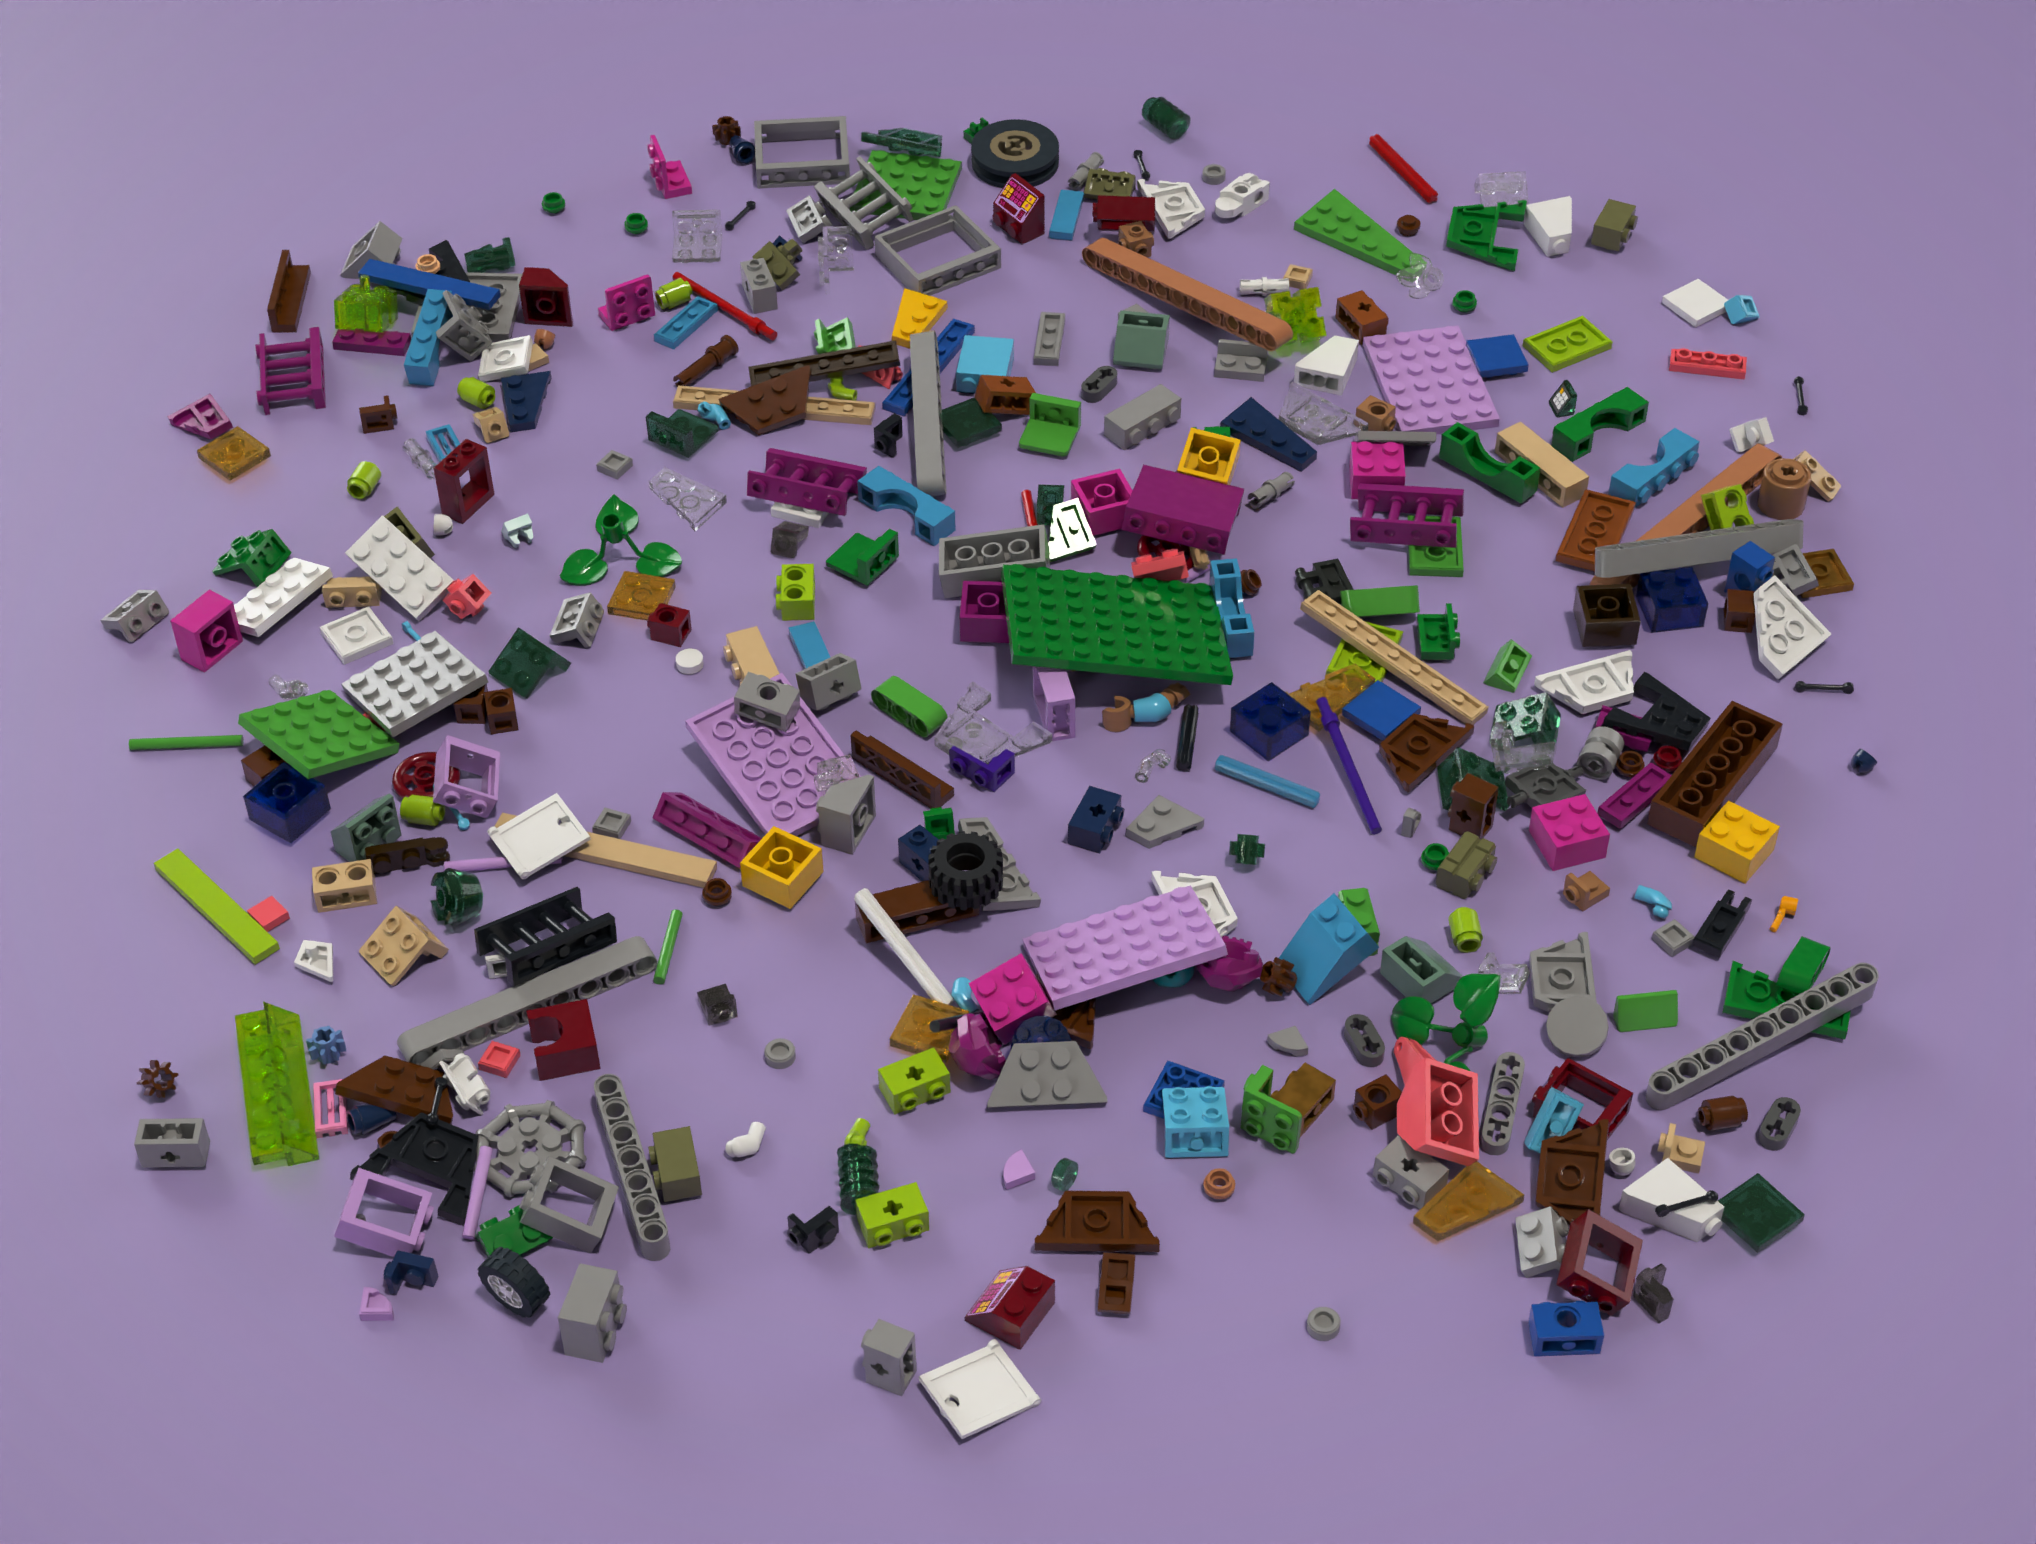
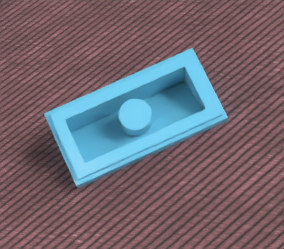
M1551 1087L1525 1138V1145L1528 1149L1540 1153L1543 1140L1554 1136H1564L1568 1131L1572 1130L1584 1104Z

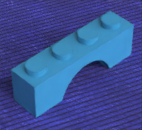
M427 289L404 362L409 384L434 386L439 370L440 339L436 331L453 317L442 294L445 290Z
M1673 428L1659 439L1656 454L1658 462L1648 466H1637L1627 463L1611 476L1608 495L1636 502L1635 508L1641 503L1647 502L1651 495L1661 491L1668 482L1678 478L1689 466L1692 467L1697 462L1700 441L1677 428Z
M877 466L857 481L858 500L877 512L885 509H902L914 515L915 535L931 545H937L939 538H946L956 531L955 511L881 466Z
M1237 558L1210 561L1209 585H1211L1216 605L1219 608L1229 658L1253 656L1255 632L1251 615L1245 614L1238 560Z

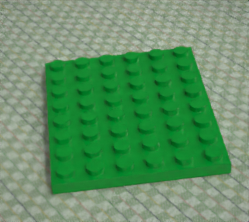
M1003 564L1001 577L1012 664L1222 685L1232 684L1233 672L1219 608L1216 605L1211 585L1205 583H1183L1178 580L1162 581L1149 577L1142 579L1132 578L1127 575L1112 576L1099 572L1083 573L1071 569L1064 571L1053 570L1047 567L1035 569L1027 568L1020 564Z

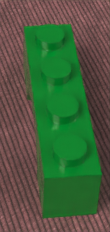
M1626 387L1554 426L1551 446L1574 462L1591 452L1595 431L1603 428H1617L1628 432L1646 422L1649 402L1629 387Z
M1459 422L1442 434L1440 459L1521 504L1537 492L1540 475L1539 466L1520 456L1511 463H1502L1495 460L1483 448L1478 433Z

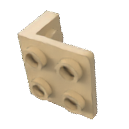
M395 906L360 948L359 953L390 985L395 986L421 954L429 956L431 953L442 959L449 949L417 916Z

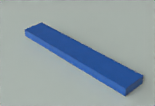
M369 259L358 272L359 280L426 295L427 289L452 291V294H458L465 301L466 305L490 310L501 296L500 289L373 259Z
M952 319L937 337L940 373L962 348L965 335L972 336L975 333V325ZM911 369L882 402L883 410L905 417L913 407Z

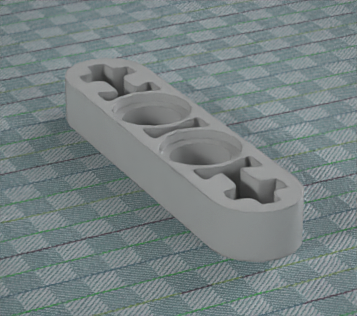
M1514 1052L1502 1053L1496 1063L1481 1136V1147L1490 1155L1504 1154L1510 1143L1525 1067L1524 1059ZM1508 1065L1514 1066L1511 1077L1505 1076ZM1508 1087L1514 1093L1505 1096L1500 1094L1497 1089ZM1495 1111H1503L1507 1113L1509 1117L1504 1120H1499L1492 1115V1113ZM1494 1130L1500 1131L1498 1142L1492 1141Z

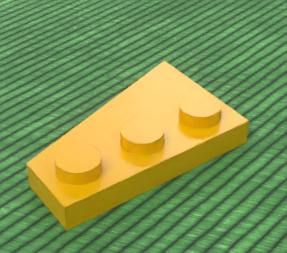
M904 288L892 333V341L896 340L897 345L910 349V334L930 331L948 309L947 301Z

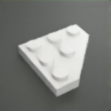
M1775 575L1754 592L1759 661L1779 680L1822 644L1831 633Z

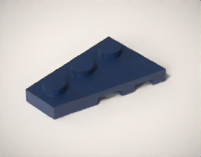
M551 371L501 378L511 433L536 429L542 411L541 405L547 395V386L552 379Z

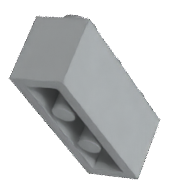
M1160 384L1105 415L1104 436L1123 450H1126L1180 419L1181 398Z

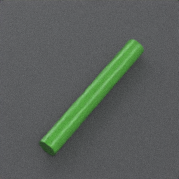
M677 909L671 911L653 981L659 985L665 983L683 915Z

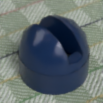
M1858 749L1851 759L1853 769L1860 766L1859 773H1867L1877 764L1875 758L1863 749Z

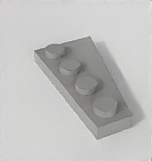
M987 817L959 819V832L965 831V834H971V831L978 832L979 836L984 834L989 837V841L994 840L1002 851V890L999 891V896L996 899H991L990 904L986 906L982 904V910L1040 907L1041 898L1037 892H1032L1029 887V880L1015 866L1016 860L1012 854H1008L1004 849V842Z

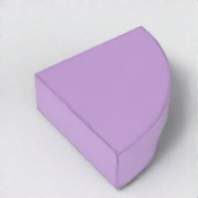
M1022 1149L1009 1157L1004 1166V1185L1006 1190L1035 1179V1171Z
M364 1287L359 1313L361 1321H394L391 1302L379 1290Z

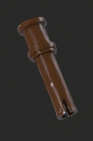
M729 335L722 336L720 342L714 346H709L701 358L673 377V380L676 382L675 385L677 387L689 386L712 367L721 366L726 358L730 355L734 356L739 352L736 341Z

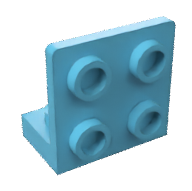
M1212 1086L1162 1089L1165 1120V1158L1228 1156L1229 1121L1225 1089Z

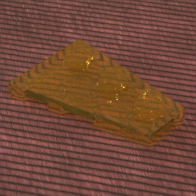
M1354 663L1325 675L1324 680L1314 684L1305 683L1300 686L1299 690L1289 694L1287 691L1278 694V702L1319 732L1324 727L1321 722L1322 715L1316 703L1317 699L1326 697L1332 712H1335L1338 716L1342 713L1343 707L1375 683V678Z
M1476 1161L1470 1166H1466L1414 1215L1413 1224L1435 1240L1440 1241L1523 1203L1524 1194Z

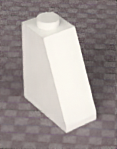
M1570 196L1526 205L1524 225L1547 257L1569 252L1572 234V198Z
M1334 335L1296 363L1294 386L1342 396L1357 361L1359 340Z
M1667 1158L1622 1191L1619 1210L1626 1215L1698 1242L1707 1235L1713 1236L1721 1228L1724 1206L1718 1201L1715 1203L1707 1201L1669 1212L1664 1217H1658L1655 1209L1661 1204L1669 1206L1704 1196L1707 1193L1706 1190Z

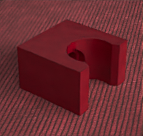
M587 999L527 1010L532 1043L556 1041L547 1046L534 1048L540 1081L601 1069Z

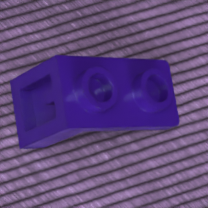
M952 746L949 749L950 768L992 792H995L1015 773V753L1008 749L993 757L989 764L982 762L956 746Z

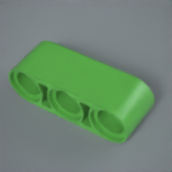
M1418 585L1341 591L1342 606L1357 617L1420 612Z
M891 676L871 691V698L880 710L923 738L928 737L948 721L947 713L939 703L897 676Z

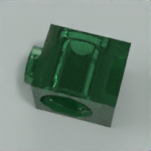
M1038 484V525H1051L1053 506L1064 502V485Z

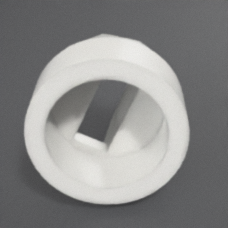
M435 514L434 535L450 533L453 529L452 519L447 515Z
M1617 1148L1609 1155L1610 1167L1613 1172L1621 1176L1632 1173L1636 1164L1635 1154L1632 1150Z

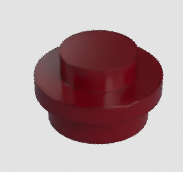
M1663 746L1655 752L1653 763L1666 772H1673L1682 763V757L1679 750L1675 747Z

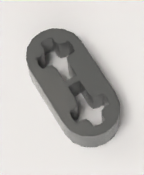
M1102 366L1096 369L1081 384L1082 399L1089 403L1101 401L1116 387L1117 370L1111 366Z
M1362 1014L1349 1016L1345 1021L1344 1036L1360 1064L1366 1067L1379 1066L1384 1060L1385 1045L1372 1021Z
M1781 1097L1773 1102L1761 1125L1758 1136L1759 1143L1764 1148L1777 1151L1786 1146L1798 1123L1801 1112L1797 1101L1792 1098ZM1784 1111H1788L1789 1113L1786 1115L1785 1119L1780 1118V1114H1782ZM1774 1129L1779 1130V1134L1775 1137L1770 1136Z

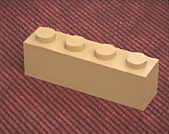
M1520 421L1497 433L1495 453L1507 463L1513 462L1520 456L1539 466L1538 488L1562 508L1582 498L1585 489L1588 488L1589 476L1534 433L1533 430Z
M757 626L726 634L727 645L723 646L724 656L727 662H732V673L735 680L740 679L739 685H741L748 672L764 675L769 679L780 674Z

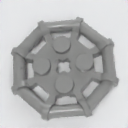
M547 1100L545 1103L519 1106L508 1104L504 1106V1110L488 1125L476 1131L475 1134L479 1136L474 1171L476 1170L481 1146L498 1149V1157L490 1161L487 1180L503 1190L505 1196L508 1197L526 1193L527 1190L531 1191L533 1184L527 1180V1176L532 1174L536 1165L542 1166L548 1156L576 1168L585 1165L587 1161L584 1155V1132L586 1126L582 1120L574 1119L555 1106L554 1101ZM540 1116V1119L537 1121L532 1117ZM551 1120H555L565 1128L560 1131L550 1126ZM510 1122L511 1128L501 1137L495 1135ZM571 1141V1151H562L563 1143ZM530 1146L536 1147V1152L528 1151L524 1153L525 1148ZM503 1169L504 1171L509 1173L511 1177L507 1178L498 1171ZM549 1180L545 1191L553 1193L557 1191L556 1187L560 1184Z

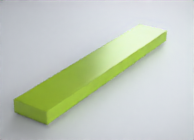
M177 848L154 862L155 870L255 965L280 949L278 942L181 850Z

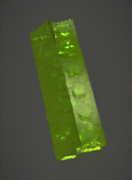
M263 1002L264 1010L235 1015L251 1155L254 1165L286 1159L288 1166L320 1160L299 1014Z

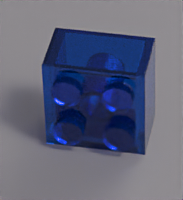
M1692 567L1640 573L1636 598L1651 633L1704 627L1709 603Z
M1271 682L1231 707L1230 732L1269 762L1309 735L1311 711Z
M285 762L280 764L243 796L249 820L289 843L295 841L331 809L326 786L313 778L307 779Z

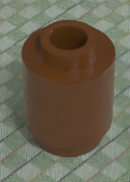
M1732 1095L1703 1100L1701 1107L1698 1108V1119L1700 1124L1705 1126L1708 1131L1738 1127L1741 1123L1747 1121L1748 1110L1744 1099L1741 1097L1736 1098Z

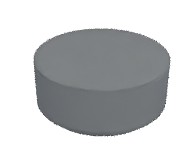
M1211 164L1203 168L1202 179L1205 183L1218 185L1225 181L1226 170L1224 167Z
M774 1039L765 1047V1060L772 1068L785 1069L791 1066L796 1059L795 1046L787 1039Z
M1318 1307L1309 1313L1307 1331L1314 1339L1329 1341L1338 1335L1340 1317L1336 1311L1328 1307Z

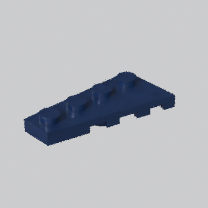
M1252 397L1220 422V427H1230L1231 436L1240 439L1300 472L1317 459V451Z

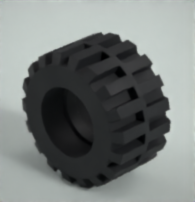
M961 831L957 835L953 833L947 835V839H939L937 846L931 848V854H929L928 859L929 886L933 896L938 897L940 903H948V907L953 909L960 907V910H967V908L972 907L974 910L980 908L982 904L985 906L990 904L991 899H996L999 896V891L1003 887V857L1001 849L998 848V844L994 840L989 841L988 836L984 834L979 836L978 832L971 831V834H965V831Z

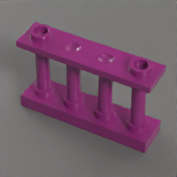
M319 327L309 328L310 338H305V341L267 345L265 334H259L260 344H255L257 359H260L261 390L256 391L258 405H263L265 415H270V402L309 397V400L314 399L316 409L326 408L324 352ZM307 351L308 353L304 357L269 360V355ZM308 366L307 372L269 376L270 370ZM301 382L309 383L306 388L270 392V386Z
M769 448L766 451V472L761 473L749 470L747 473V496L845 516L847 514L848 492L858 494L857 481L867 474V467Z
M1359 483L1358 508L1363 510L1362 517L1350 518L1351 541L1456 548L1457 523H1451L1453 516L1463 517L1464 489ZM1374 511L1389 512L1388 519L1372 518ZM1400 513L1415 514L1414 521L1398 520ZM1426 514L1442 515L1441 522H1426Z

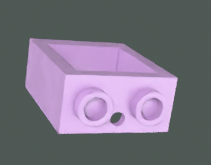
M1033 666V696L1048 742L1075 738V696L1066 669Z
M447 735L436 753L433 802L487 819L498 801L500 752ZM449 766L482 776L481 792L448 782Z
M358 1168L333 1237L393 1257L397 1250L412 1253L413 1250L419 1252L425 1237V1233L420 1231L422 1224L428 1225L434 1209L433 1206L429 1205L432 1193ZM366 1193L416 1210L409 1235L355 1218L363 1194Z

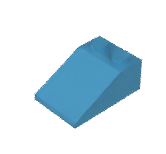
M1333 893L1308 915L1279 959H1284L1294 964L1292 971L1297 975L1295 988L1310 1005L1376 951L1379 946Z

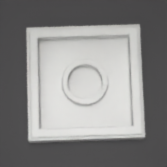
M1696 279L1664 295L1662 298V304L1694 327H1698L1727 312L1724 303L1728 299L1700 279Z
M531 336L491 343L482 352L478 372L479 380L486 382L512 375L527 374L533 346Z
M369 606L320 627L321 634L344 665L394 644L392 636Z

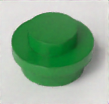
M548 193L543 197L542 208L549 213H558L565 208V200L559 193Z
M632 213L626 217L624 223L625 230L632 234H641L648 228V221L643 214Z
M1462 290L1456 293L1452 305L1460 312H1469L1476 308L1477 299L1471 291Z
M1439 843L1428 845L1421 854L1422 864L1428 869L1437 870L1449 854L1448 849Z

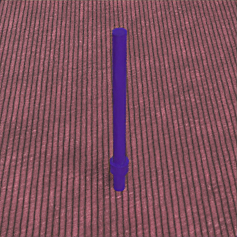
M1321 697L1317 699L1316 703L1322 715V725L1331 736L1371 834H1378L1382 831V828L1339 729L1340 722L1337 714L1332 712L1327 698Z

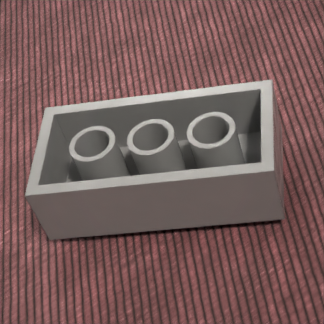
M1044 524L939 538V577L945 598L962 596L963 581L1002 582L1001 571L1003 564H1020L1024 567L1035 569L1038 567L1050 568V547Z

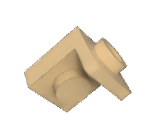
M497 407L472 414L475 424L481 428L486 443L510 435L504 413Z
M1670 1123L1668 1133H1661L1657 1151L1663 1152L1662 1162L1669 1158L1681 1170L1699 1174L1705 1141L1674 1135L1676 1124Z

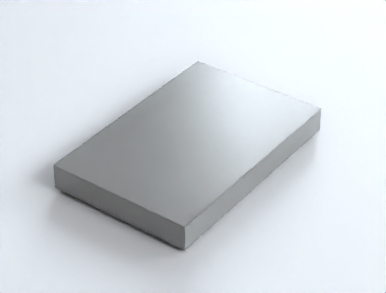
M1358 431L1355 434V442H1401L1403 446H1431L1436 442V432Z

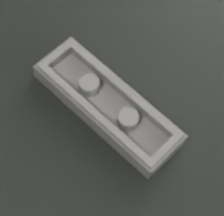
M1041 312L1034 353V365H1059L1065 313Z

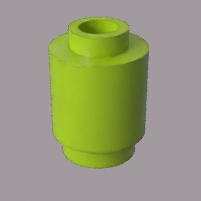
M682 278L659 287V290L654 292L656 301L661 309H671L690 301V295L693 293L689 282L683 281Z
M465 377L458 384V395L461 396L462 400L472 405L486 409L495 401L494 387L474 377Z
M360 462L347 481L348 493L357 499H364L369 496L381 478V471L372 462Z
M411 795L410 797L403 798L400 805V816L403 820H407L408 823L437 826L444 819L445 805L433 802V797Z
M1468 907L1457 908L1448 918L1453 943L1460 952H1474L1481 947V941L1483 940L1478 913Z

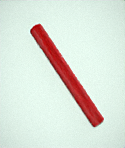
M1379 134L1370 136L1369 145L1424 200L1430 204L1438 200V192Z

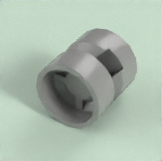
M1596 727L1592 729L1577 760V765H1580L1579 768L1582 767L1583 774L1595 780L1609 778L1624 748L1623 737L1612 728Z

